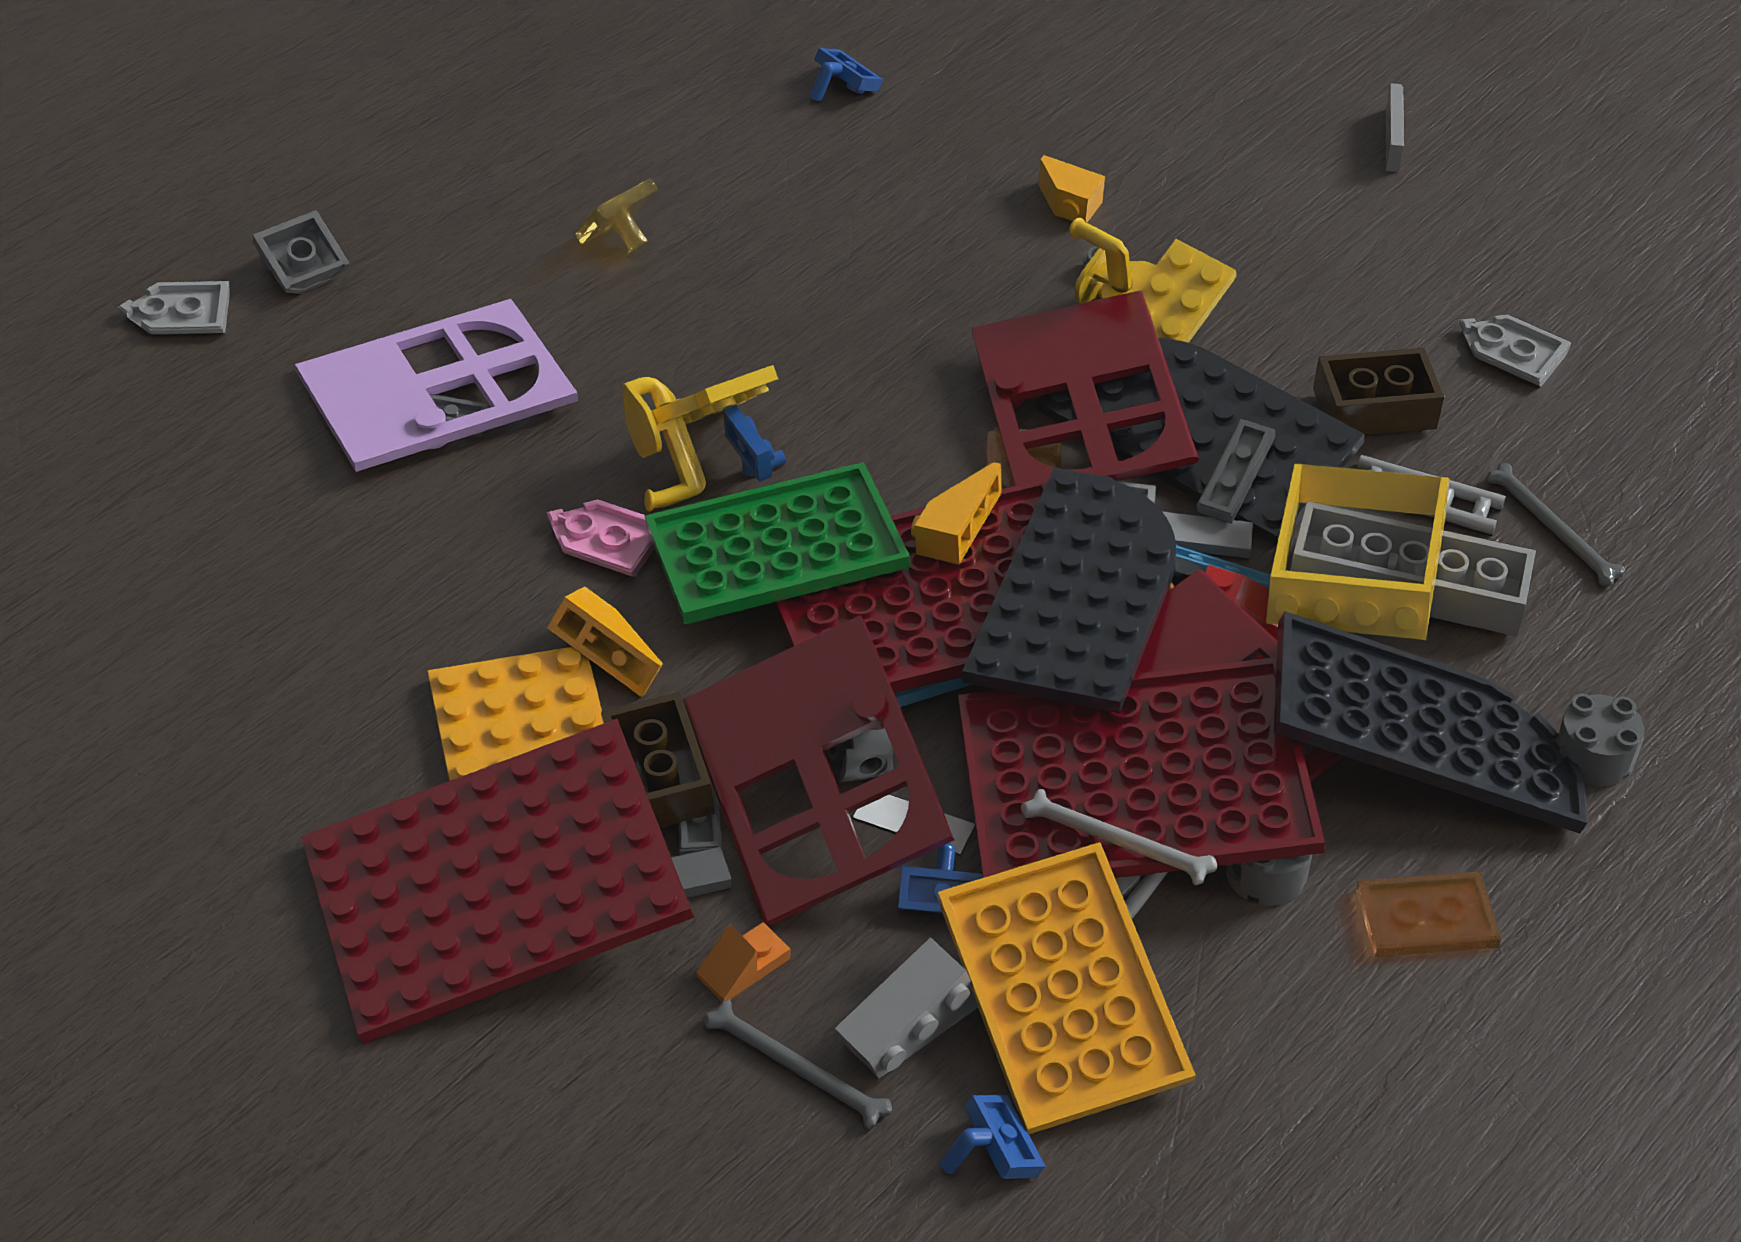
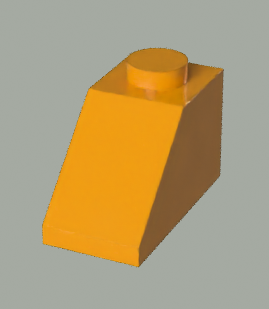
M1043 155L1040 160L1038 186L1054 215L1070 221L1082 218L1088 223L1102 204L1105 176Z

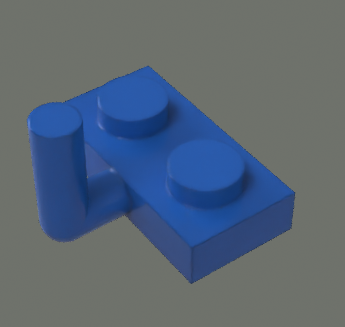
M818 48L814 60L822 66L810 97L814 100L822 101L831 77L841 78L847 82L846 87L860 94H863L864 91H879L884 79L840 49Z
M737 405L723 409L725 437L741 457L743 474L747 477L755 476L758 482L771 478L772 469L786 463L782 450L774 452L770 442L767 439H762L757 433L752 418L750 416L745 417Z
M951 843L938 848L936 869L902 866L898 910L943 915L937 900L938 892L981 879L983 874L953 871L955 848Z
M1007 1095L972 1096L964 1108L975 1128H967L960 1134L941 1159V1168L947 1173H955L974 1147L985 1146L1002 1179L1037 1178L1046 1166Z

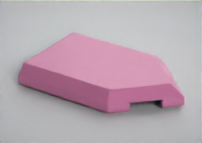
M598 499L583 503L584 507L566 512H563L562 509L547 512L548 520L563 553L614 571L636 577L655 549L647 531L645 515Z

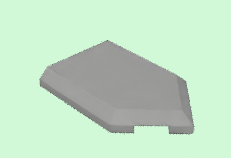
M229 281L157 282L147 288L146 294L134 302L128 300L117 308L120 313L153 335L225 333L230 297Z
M1510 315L1494 316L1493 320L1476 322L1475 318L1462 319L1459 322L1475 358L1542 387L1564 359L1571 346V342Z

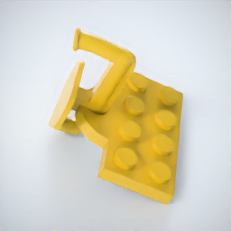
M1082 218L1074 219L1070 226V236L1072 238H1081L1099 247L1077 279L1075 285L1076 302L1081 304L1097 298L1103 299L1142 291L1158 338L1174 339L1189 343L1236 278L1235 269L1178 239L1174 240L1156 265L1146 261H1130L1129 252L1121 240L1086 223Z
M774 365L714 385L696 394L677 400L674 394L655 378L642 377L623 383L625 422L637 452L643 458L660 452L662 441L659 432L662 431L681 484L661 491L653 492L648 489L645 492V508L648 512H651L653 509L673 505L702 493L706 481L686 424L700 420L705 416L713 414V412L714 414L723 412L725 408L742 404L747 400L768 392L767 384L778 380ZM650 392L656 409L651 411L641 395Z

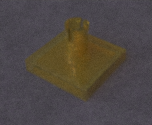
M649 178L596 207L574 232L580 243L583 244L614 227L629 252H633L643 246L648 239L643 235L632 217L657 192L658 188L652 179Z

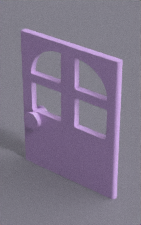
M512 299L294 364L296 373L356 472L426 449H437L448 442L578 401L577 391ZM469 330L495 331L508 335L519 343L477 355L462 332ZM445 337L460 361L416 374L401 350ZM536 364L539 375L534 386L521 397L509 402L492 377ZM475 382L491 408L446 421L444 411L436 406L429 394H439Z

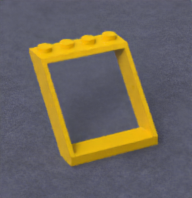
M1294 464L1270 577L1266 623L1278 625V621L1284 611L1346 632L1426 640L1446 517L1449 478ZM1310 501L1329 506L1435 515L1424 584L1286 571L1299 504Z

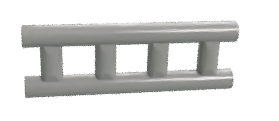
M1364 455L1360 456L1357 466L1359 470L1434 476ZM1449 480L1445 521L1493 535L1497 520L1487 518L1490 507L1502 510L1506 496ZM1453 497L1474 502L1475 506L1472 513L1450 507ZM1425 515L1432 518L1435 517V515Z

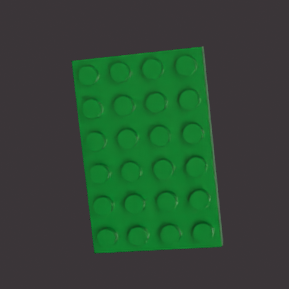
M864 462L645 515L647 531L684 624L703 621L911 568L910 555Z

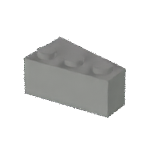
M930 937L854 1009L835 1030L844 1045L880 1079L889 1071L895 1070L904 1060L978 1008L972 992L970 977L967 971Z

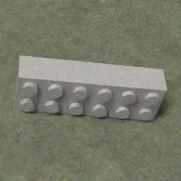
M1307 501L1290 571L1424 584L1433 528ZM1443 530L1430 617L1517 636L1527 602L1536 550Z

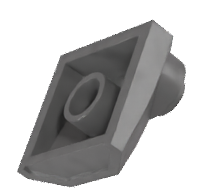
M317 210L253 234V244L259 252L261 265L272 272L286 293L303 294L334 281L350 266L349 261Z

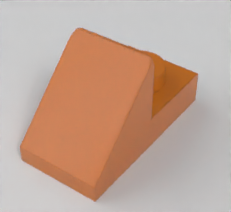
M764 922L743 936L730 925L696 971V977L720 1001L731 1000L790 960L791 949Z

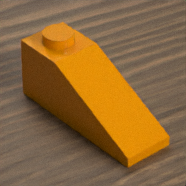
M991 463L928 502L922 514L916 515L912 523L911 535L915 538L917 555L955 564L961 563L1002 493L1000 463Z
M585 586L564 597L547 627L551 632L641 697L645 695L663 665L622 615Z

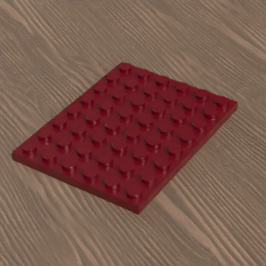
M1042 479L1002 489L1000 497L960 564L916 554L915 538L911 535V528L916 515H921L925 507L891 515L890 517L910 555L911 568L773 602L791 647L861 615L894 693L961 677L965 663L1039 502L1047 480Z
M1277 657L1137 673L1133 678L1120 713L1003 690L958 695L983 878L1099 842L1102 845L1115 878L1180 870L1044 817L1025 818L1021 812V805L1032 800L1035 791L1040 789L1045 790L1046 797L1052 803L1192 856L1211 855L1216 859L1217 866L1325 853V840L1301 742L1274 733Z
M618 719L301 836L354 1023L363 1044L694 918Z

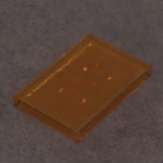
M1481 872L1359 880L1357 882L1356 893L1374 957L1499 948L1501 935Z

